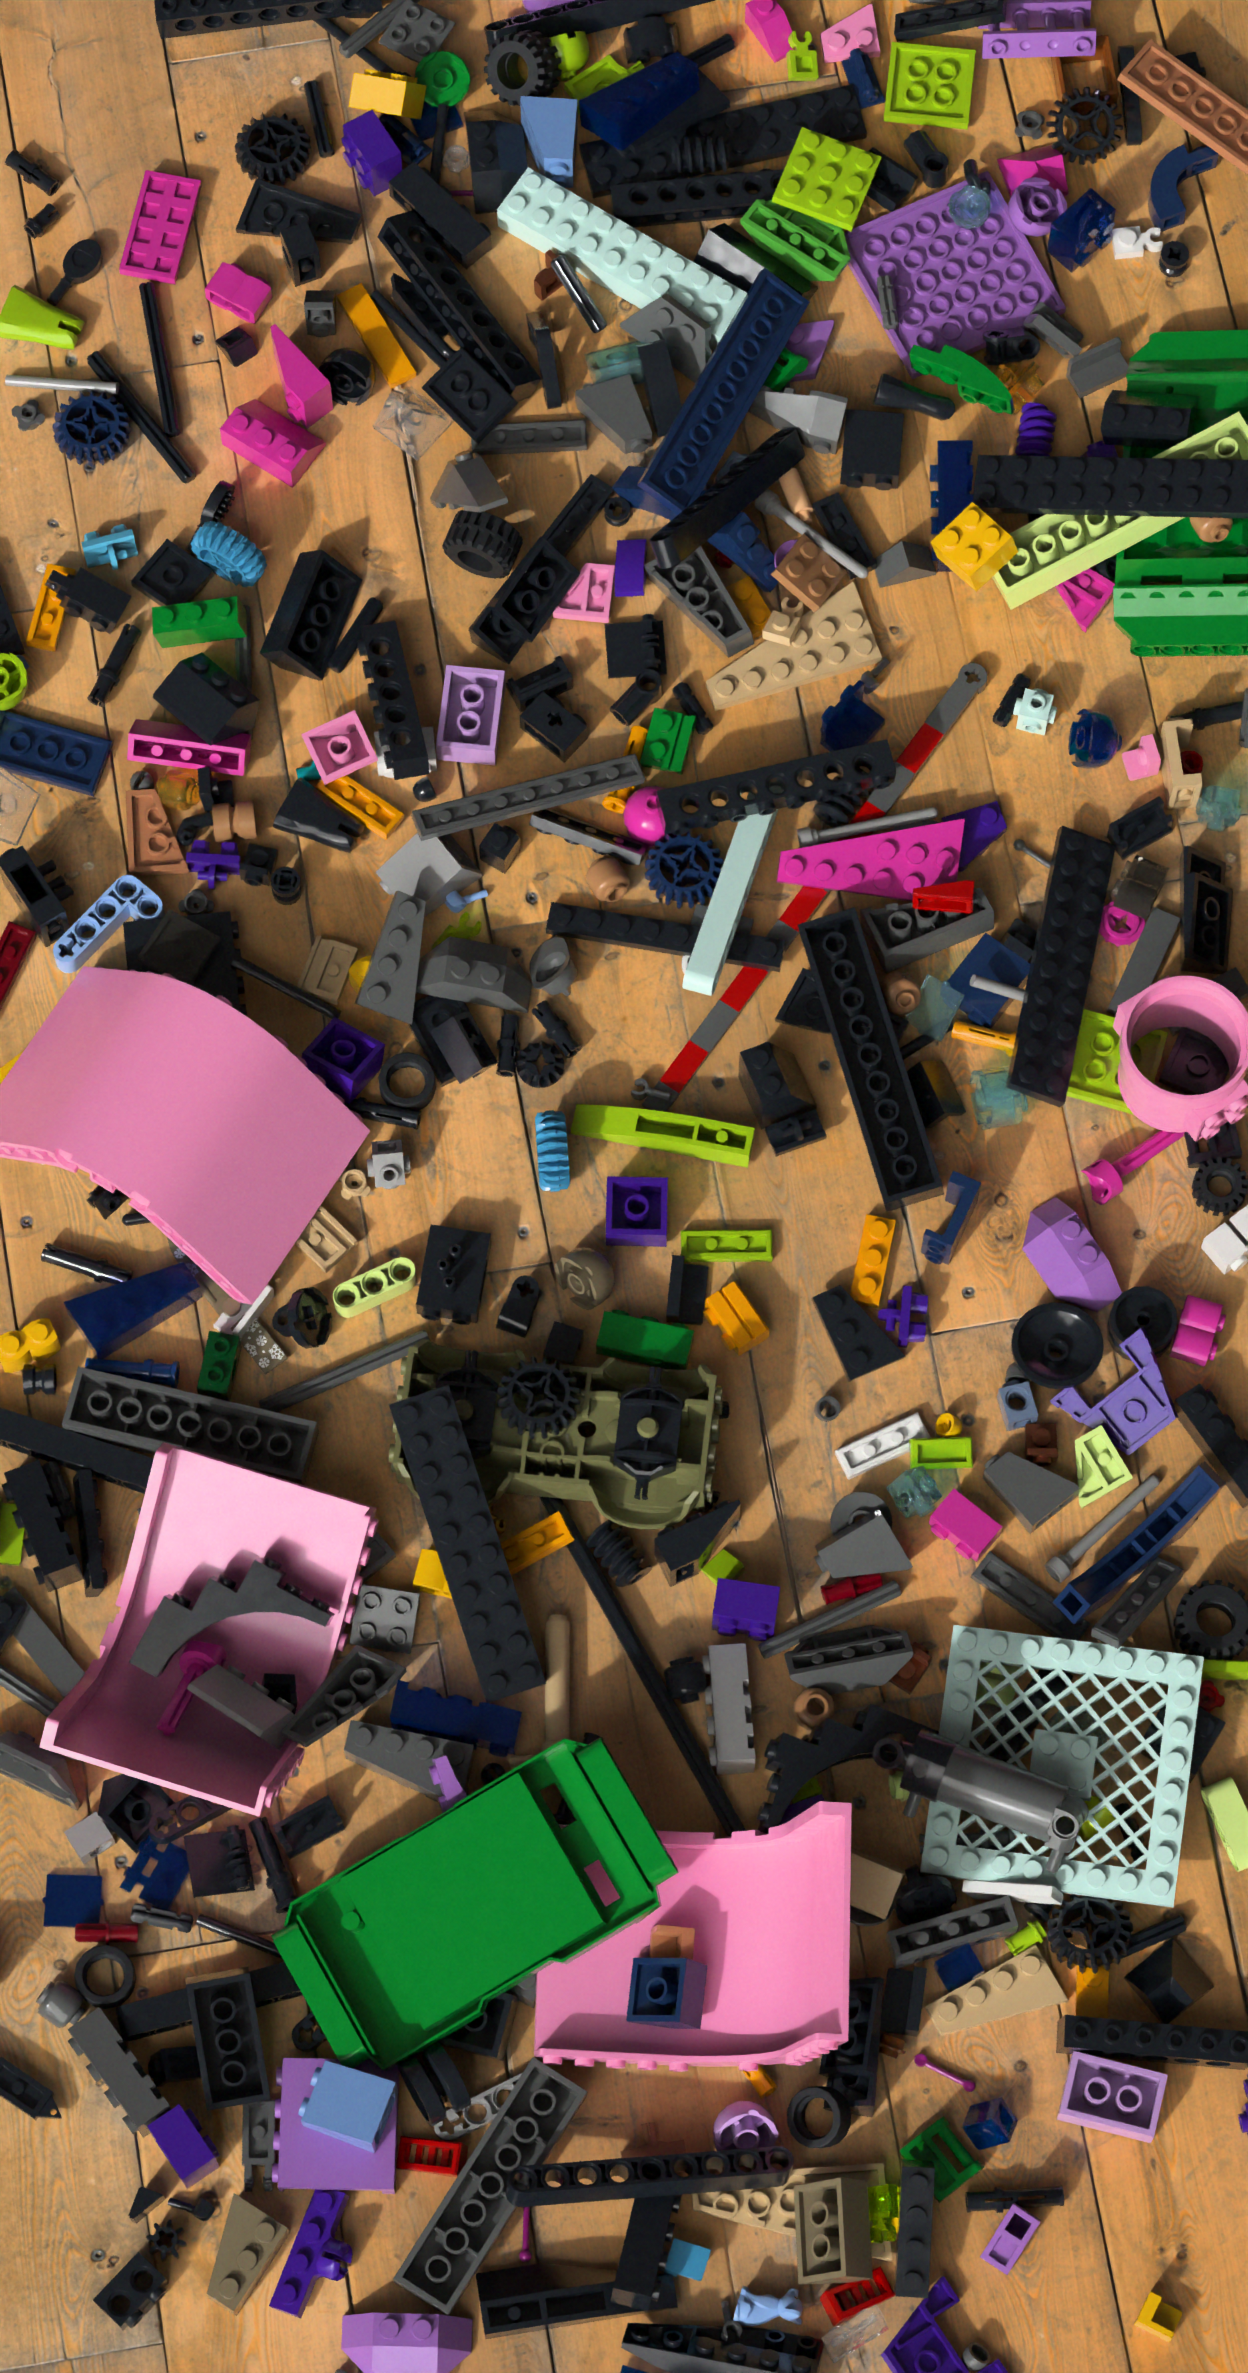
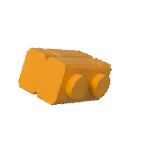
M736 1281L706 1298V1310L703 1311L704 1316L712 1327L715 1325L719 1327L723 1333L720 1335V1338L728 1351L734 1349L737 1355L741 1356L769 1337V1328Z

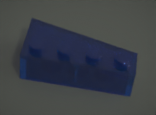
M676 52L579 100L581 126L623 151L700 90L698 64Z
M973 440L937 442L935 465H930L929 481L935 482V491H930V508H936V517H931V535L937 536L973 501V494H970L972 492L973 465H970ZM931 545V560L937 561V572H953L937 558Z
M182 1262L65 1301L64 1305L67 1314L96 1358L104 1359L203 1296L200 1285L186 1264Z
M397 1681L390 1713L393 1729L474 1745V1751H476L477 1747L489 1749L490 1754L499 1757H507L508 1753L515 1755L523 1719L521 1711L486 1702H479L477 1707L472 1705V1700L454 1694L446 1699L442 1698V1695L437 1693L436 1689L423 1687L415 1691L408 1689L409 1682Z

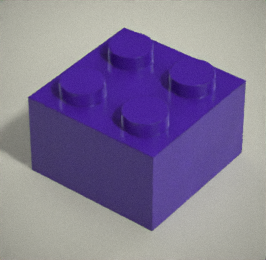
M370 110L343 125L344 137L341 140L345 148L343 157L350 168L354 166L358 172L357 177L364 189L368 188L373 196H376L388 190L389 181L402 171V158L400 150L374 111Z
M334 1017L303 1051L301 1058L306 1061V1067L312 1073L319 1075L325 1080V1086L331 1092L337 1093L346 1103L350 1104L381 1069L385 1044Z
M607 1176L606 1246L667 1247L668 1177Z
M718 1578L712 1630H718V1634L729 1637L736 1636V1633L746 1634L748 1638L756 1641H766L767 1638L774 1637L780 1587Z
M178 2104L147 2125L152 2137L187 2189L219 2168L216 2158L220 2154L208 2135L202 2138L199 2134L202 2127L190 2108L184 2111L181 2105Z

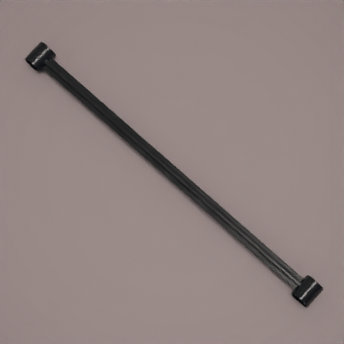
M540 1497L549 1515L558 1511L563 1515L575 1539L566 1545L726 1834L732 1836V1832L746 1831L673 1698L669 1696L663 1680L562 1499Z

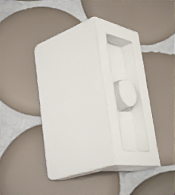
M267 1285L252 1305L240 1303L241 1309L236 1316L230 1317L223 1312L213 1325L214 1328L221 1333L237 1335L241 1338L253 1321L259 1318L274 1298L273 1287ZM243 1316V1318L240 1320V1322L237 1324V1326H236V1327L234 1328V1330L232 1331L231 1328H232V1327L234 1326V1324H236V1322Z

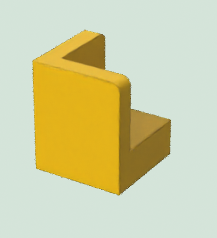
M1150 2291L1134 2325L1170 2342L1182 2312L1162 2302L1161 2296Z

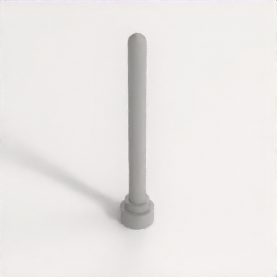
M767 489L757 498L755 508L764 515H776L801 535L804 533L824 552L859 578H866L869 572L866 567L781 505L779 496L773 491Z
M929 807L816 831V828L810 829V827L797 829L800 848L819 845L820 842L934 819L938 816V810L935 807Z
M1156 1475L1150 1476L1065 1555L1053 1556L1044 1565L1050 1576L1057 1582L1062 1583L1071 1575L1072 1564L1160 1484L1159 1477Z

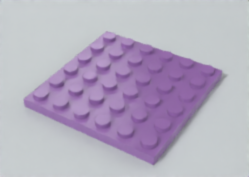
M988 171L979 174L980 182L985 180L990 182L991 193L989 196H981V198L974 196L965 180L858 226L852 232H844L851 257L848 266L882 327L883 316L880 309L877 278L890 275L893 279L899 326L896 329L884 330L911 379L922 375L916 372L914 368H911L909 353L913 345L941 353L946 344L970 355L986 348V341L983 340V333L986 331L1015 327L1028 329L1023 325V322L1038 302H1043L1058 315L1065 313L1066 306L1026 236L1012 224L1009 217V207Z

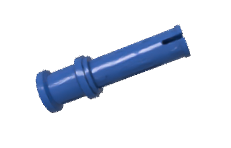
M87 1357L85 1368L152 1384L170 1385L171 1388L175 1389L179 1382V1361H173L172 1364L157 1363L153 1359H147L144 1363Z

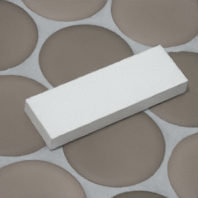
M917 1412L835 1450V1455L847 1479L850 1480L910 1452L909 1439L931 1437Z
M969 1879L963 1881L962 1891L973 1899L995 1900L1009 1896L1010 1901L1058 1905H1062L1063 1893L1053 1885Z

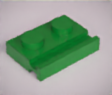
M654 708L640 760L641 766L667 772H677L682 775L697 722L696 716L683 715V713Z

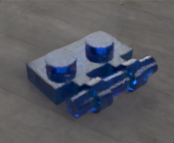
M149 1835L146 1841H142L137 1851L139 1854L132 1866L126 1868L123 1874L125 1878L119 1888L127 1893H131L135 1884L144 1887L138 1897L139 1900L151 1906L169 1910L190 1874L186 1850L173 1843H169L165 1851L161 1852L156 1849L158 1843H155ZM149 1859L157 1862V1865L150 1877H147L142 1872Z

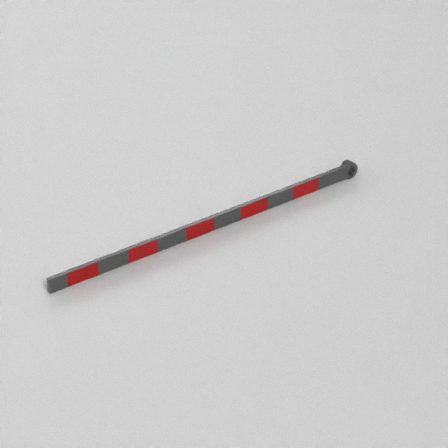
M969 663L960 669L958 678L895 761L896 776L894 783H891L890 786L884 789H875L850 824L885 817L975 694L984 691L987 684L985 668L977 663ZM967 675H977L980 681H973L969 684L967 682ZM874 831L839 838L837 841L870 836ZM803 886L766 937L785 940V953L799 934L798 924L809 921L831 890ZM746 966L741 969L654 1087V1089L672 1093L671 1100L647 1096L642 1103V1107L648 1110L664 1112L670 1109L769 975L770 970Z

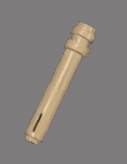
M550 1615L548 1621L545 1622V1742L542 1743V1751L562 1739L570 1740V1622L567 1621V1616ZM537 1754L510 1756V1767L516 1768Z

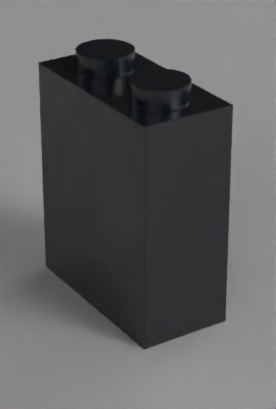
M846 409L840 484L851 488H860L862 486L875 487L878 490L884 491L898 489L904 414Z

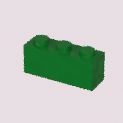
M237 596L152 607L153 635L162 648L247 637L246 609Z
M622 1310L604 1311L596 1343V1354L662 1369L687 1370L694 1340V1330H690L687 1325L681 1323L662 1324L659 1323L658 1319L649 1316H642L641 1319L635 1318Z

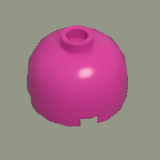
M645 786L636 790L628 798L623 812L624 825L628 835L632 839L650 845L649 847L655 846L657 840L664 842L665 836L656 805V793L666 788L659 786ZM672 833L668 834L672 839L675 837Z

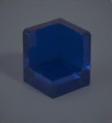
M969 1943L938 1959L934 1964V1969L948 1993L984 1973V1969Z
M1000 2097L971 2105L962 2128L978 2150L1010 2142L1018 2119L1004 2099Z

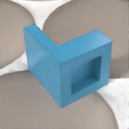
M674 2238L664 2274H671L673 2277H677L678 2274L701 2281L711 2250Z

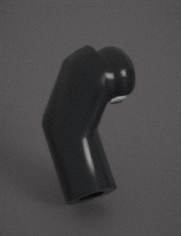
M973 159L966 160L963 164L964 174L973 195L979 198L981 196H989L991 193L990 182L987 180L980 182L977 162Z
M210 811L183 819L176 834L178 843L189 846L194 842L200 829L212 826L213 820Z

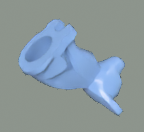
M742 2286L733 2321L738 2322L742 2326H758L780 2316L787 2321L801 2325L802 2320L799 2317L803 2309L802 2302L798 2298L799 2290L791 2288L779 2299L771 2294H752L748 2287Z

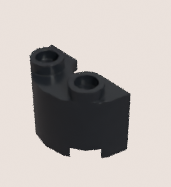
M647 17L637 20V26L631 29L626 27L624 30L623 38L627 64L637 63V61L645 64L654 56H659L664 61H673L683 57L679 28L676 22L670 24L665 22L664 17Z

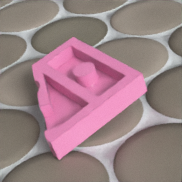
M872 4L863 7L821 33L820 41L824 63L847 60L850 57V51L859 48L865 55L868 54L869 58L880 57V46Z
M585 563L580 570L578 578L553 611V618L609 623L615 565Z

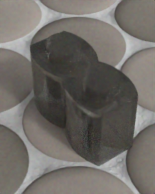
M1139 855L1135 856L1133 862L1127 860L1121 873V877L1124 880H1117L1111 896L1116 897L1113 906L1147 919L1165 883L1169 867Z

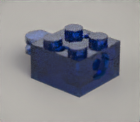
M1090 188L1051 223L1047 252L1071 273L1079 266L1081 268L1086 266L1095 251L1099 248L1101 250L1104 249L1111 242L1116 209Z

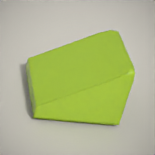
M722 1549L701 1571L717 1586L718 1578L736 1580L745 1572V1566L726 1550Z

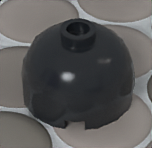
M346 347L334 350L323 360L318 369L330 381L332 400L341 405L347 406V401L356 403L355 406L367 401L376 381L375 367L371 360L364 353L353 348Z

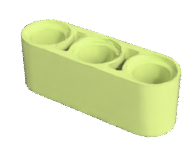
M406 1257L395 1258L339 1284L333 1291L335 1311L342 1317H354L410 1291L415 1286L417 1280L414 1263ZM400 1270H406L410 1273L409 1277L403 1280L396 1278L394 1275ZM371 1283H379L383 1286L378 1292H370L367 1289ZM346 1295L355 1298L354 1302L350 1305H343L339 1300Z
M1228 1777L1201 1788V1795L1235 1870L1239 1872L1248 1868V1810L1234 1780Z

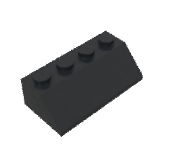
M323 550L300 553L260 654L281 669L318 681L323 680L328 668V661L334 653L362 579Z

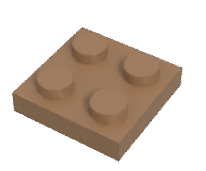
M803 533L771 575L815 613L847 571Z

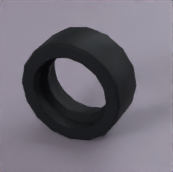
M410 1052L399 1053L389 1058L381 1067L378 1077L381 1097L386 1105L418 1111L425 1108L433 1099L436 1090L434 1069L429 1061L421 1055ZM401 1068H415L423 1074L425 1086L419 1095L412 1098H402L392 1092L389 1083L390 1078L395 1071Z
M109 1945L93 1947L85 1952L76 1964L74 1973L76 1987L84 2000L94 2007L103 2009L117 2007L127 2001L134 1991L136 1983L135 1967L128 1955L117 1947ZM107 1958L113 1959L121 1965L124 1972V1980L118 1991L104 1996L96 1994L90 1989L86 1977L88 1969L94 1962Z
M829 2086L807 2087L798 2091L791 2099L787 2109V2124L791 2135L798 2143L808 2148L831 2147L840 2143L847 2135L851 2125V2110L846 2098L838 2090ZM815 2098L825 2099L830 2104L833 2112L831 2130L824 2136L813 2135L808 2130L805 2122L807 2105Z

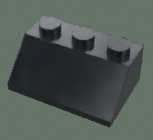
M1112 390L1105 401L1100 428L1104 444L1169 449L1193 436L1199 397Z
M202 652L181 660L153 694V698L210 746L254 728L260 699Z

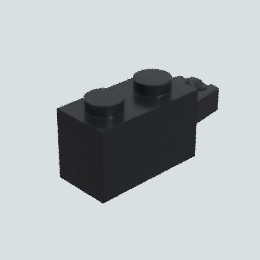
M80 567L76 576L71 574L65 576L53 570L45 583V586L57 593L56 597L61 600L59 606L63 607L69 615L80 617L89 622L95 630L109 634L113 631L132 597Z

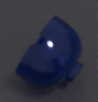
M1082 709L1077 713V715H1082L1079 722H1073L1071 725L1068 745L1069 755L1075 754L1076 762H1072V764L1078 768H1099L1108 764L1116 752L1120 750L1122 736L1119 734L1118 727L1113 718L1097 710Z

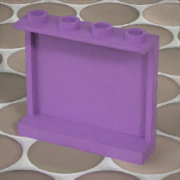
M283 2058V2066L276 2069V2086H282L281 2099H275V2118H280V2131H274L273 2149L279 2150V2162L273 2163L272 2183H278L279 2192H284V2189L382 2191V2194H395L399 2099L398 2065L384 2071L371 2059H367L352 2068L396 2082L398 2096L376 2152L372 2153L304 2127L301 2122L302 2116L298 2115L303 2099L305 2097L310 2098L314 2086L310 2085L315 2069L317 2067L322 2068L325 2060L341 2065L338 2059Z

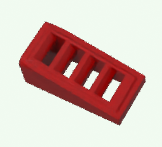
M975 880L913 888V908L971 914L973 913Z
M401 2136L396 2168L458 2177L466 2164L468 2146L459 2142ZM412 2145H417L414 2163H409ZM425 2147H429L427 2165L422 2164ZM438 2149H442L440 2166H436ZM451 2151H454V2152H453L452 2165H451V2168H450V2167H449V2162H450Z
M881 2266L872 2270L873 2280L881 2294L877 2297L869 2283L871 2279L842 2283L825 2291L820 2296V2301L833 2326L839 2325L895 2296ZM857 2286H862L868 2301H864ZM845 2292H850L856 2306L852 2307ZM835 2297L838 2298V2300H839V2302H840V2304H841V2306H842V2308H843L844 2311H842V2309H841V2307H840V2305H839V2303H838V2301L836 2300Z

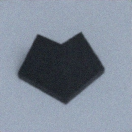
M120 1774L103 1781L98 1816L137 1854L151 1838L149 1835V1821L151 1817L175 1804V1802L159 1785L126 1774ZM162 1823L157 1825L158 1829L163 1825Z
M1173 1938L1124 1977L1126 1982L1161 2024H1170L1214 1987Z

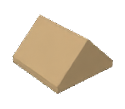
M851 1847L850 1905L885 1920L906 1874L905 1869Z

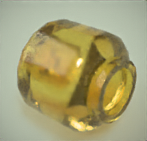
M169 770L156 783V792L161 804L165 807L187 811L197 805L200 800L198 780L191 773Z

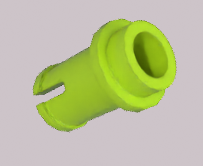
M1038 1920L1034 1922L1028 1921V1926L1009 1938L1004 1939L1014 1957L1036 1942L1041 1944L1043 1942L1042 1939L1047 1936Z

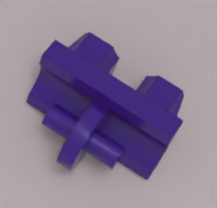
M194 840L191 852L186 854L189 872H198V880H208L209 889H215L217 881H227L228 874L240 875L241 858L238 854L237 843L235 842L221 843V853L210 854V842Z
M903 1286L901 1309H896V1300H888L887 1309L878 1311V1319L886 1322V1331H895V1323L899 1322L898 1347L907 1348L908 1342L925 1341L926 1323L910 1321V1313L927 1314L928 1295L912 1292V1286Z

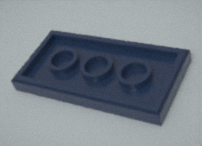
M0 711V770L94 797L113 746L112 741L16 713Z

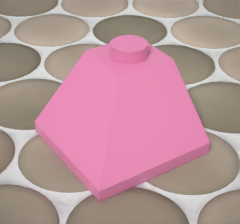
M355 710L301 734L324 785L378 761Z

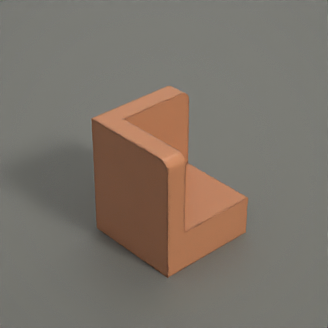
M656 1925L651 1929L649 1958H688L693 1960L695 1928Z

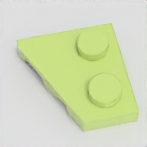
M1102 1425L1075 1440L1077 1483L1080 1488L1078 1497L1081 1509L1133 1479Z

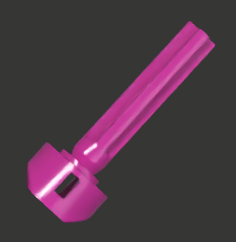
M1160 1130L1112 1164L1105 1159L1099 1158L1081 1170L1089 1179L1092 1200L1099 1205H1104L1123 1191L1121 1180L1123 1177L1182 1138L1185 1132L1173 1133Z
M193 1640L187 1643L179 1659V1665L184 1676L157 1725V1729L162 1730L165 1736H170L171 1732L175 1733L195 1695L186 1689L188 1685L218 1664L223 1667L227 1657L223 1646Z

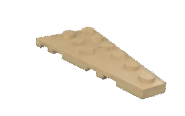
M854 581L826 599L815 613L810 610L800 617L801 626L790 646L766 640L706 681V688L714 710L725 709L881 662L882 656Z
M884 2163L792 2169L788 2182L783 2186L692 2194L693 2211L796 2237L794 2186L840 2177L867 2180L871 2256L892 2262Z

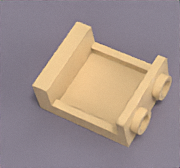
M1174 717L1168 721H1163L1158 750L1161 758L1160 764L1167 810L1194 808L1198 804L1203 785L1201 773L1183 775L1180 749L1187 748L1193 729L1192 719Z

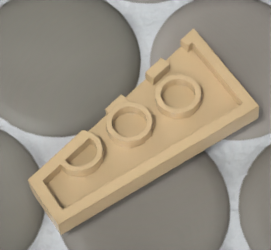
M1034 1945L932 2002L925 2009L940 2035L944 2036L981 2026V2024L1007 2019L1014 2015L1041 2010V2008L1055 2004L1067 2003L1068 1999L1039 1949Z

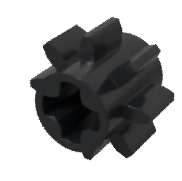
M168 2220L166 2227L161 2228L155 2223V2234L146 2236L148 2241L154 2242V2246L149 2250L150 2254L153 2255L159 2251L162 2262L166 2261L167 2255L172 2254L175 2258L179 2259L177 2252L179 2247H187V2243L179 2239V2236L184 2233V2229L182 2227L177 2230L172 2229L173 2224L171 2220ZM164 2234L168 2237L174 2235L171 2239L173 2245L169 2248L166 2245H161L162 2240L160 2237Z

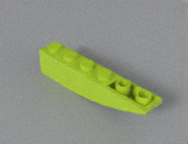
M576 1104L570 1133L748 1168L755 1128L664 1111Z

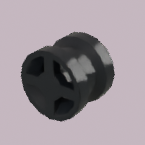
M1178 241L1166 243L1160 254V271L1168 277L1181 276L1187 268V261L1189 259L1188 248Z

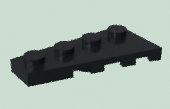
M256 178L235 230L240 234L281 237L280 231L284 230L287 226L307 222L315 241L353 244L363 218L359 213Z
M803 968L779 1010L775 1022L831 1035L812 972ZM888 1011L899 1044L909 1026V1021Z

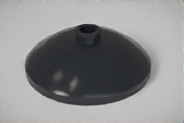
M1047 1303L1034 1307L1020 1318L1013 1331L1011 1351L1017 1367L1028 1379L1047 1388L1066 1389L1085 1382L1098 1369L1103 1356V1337L1098 1325L1086 1312L1069 1304ZM1058 1352L1061 1356L1055 1358L1050 1353Z

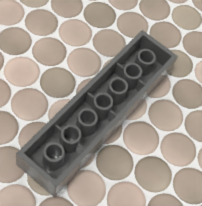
M79 1366L62 1421L63 1429L117 1447L155 1455L156 1450L165 1442L304 1486L319 1434L318 1425L315 1421Z
M533 2057L401 2265L393 2281L444 2315L450 2316L517 2208L506 2197L510 2172L519 2166L545 2164L587 2097V2091ZM524 2184L514 2185L520 2190L528 2189Z

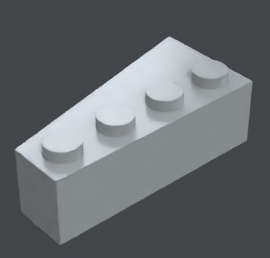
M746 1643L709 1645L708 1655L702 1656V1663L705 1674H709L710 1686H707L705 1689V1704H712V1716H707L708 1735H714L715 1746L709 1747L710 1766H716L717 1775L754 1773L756 1757L755 1748H753V1723L750 1720L751 1699L750 1692H748L749 1676Z

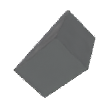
M901 541L875 558L877 568L874 571L880 588L936 575L929 547Z

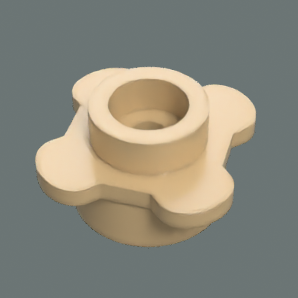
M363 1168L343 1171L339 1177L343 1187L341 1196L346 1200H350L353 1196L367 1197L371 1192L366 1180L368 1172ZM357 1182V1186H352V1183Z

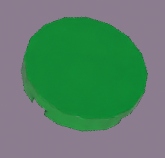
M432 52L424 57L416 67L414 78H418L417 84L426 85L424 102L431 107L438 108L440 104L447 105L449 108L454 107L464 99L469 91V69L463 59L452 52Z

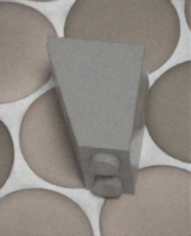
M416 833L376 871L377 875L381 878L379 884L389 895H394L396 891H401L426 901L424 917L447 901L446 896L455 890L460 893L483 876L482 872L451 834L421 841L418 833Z

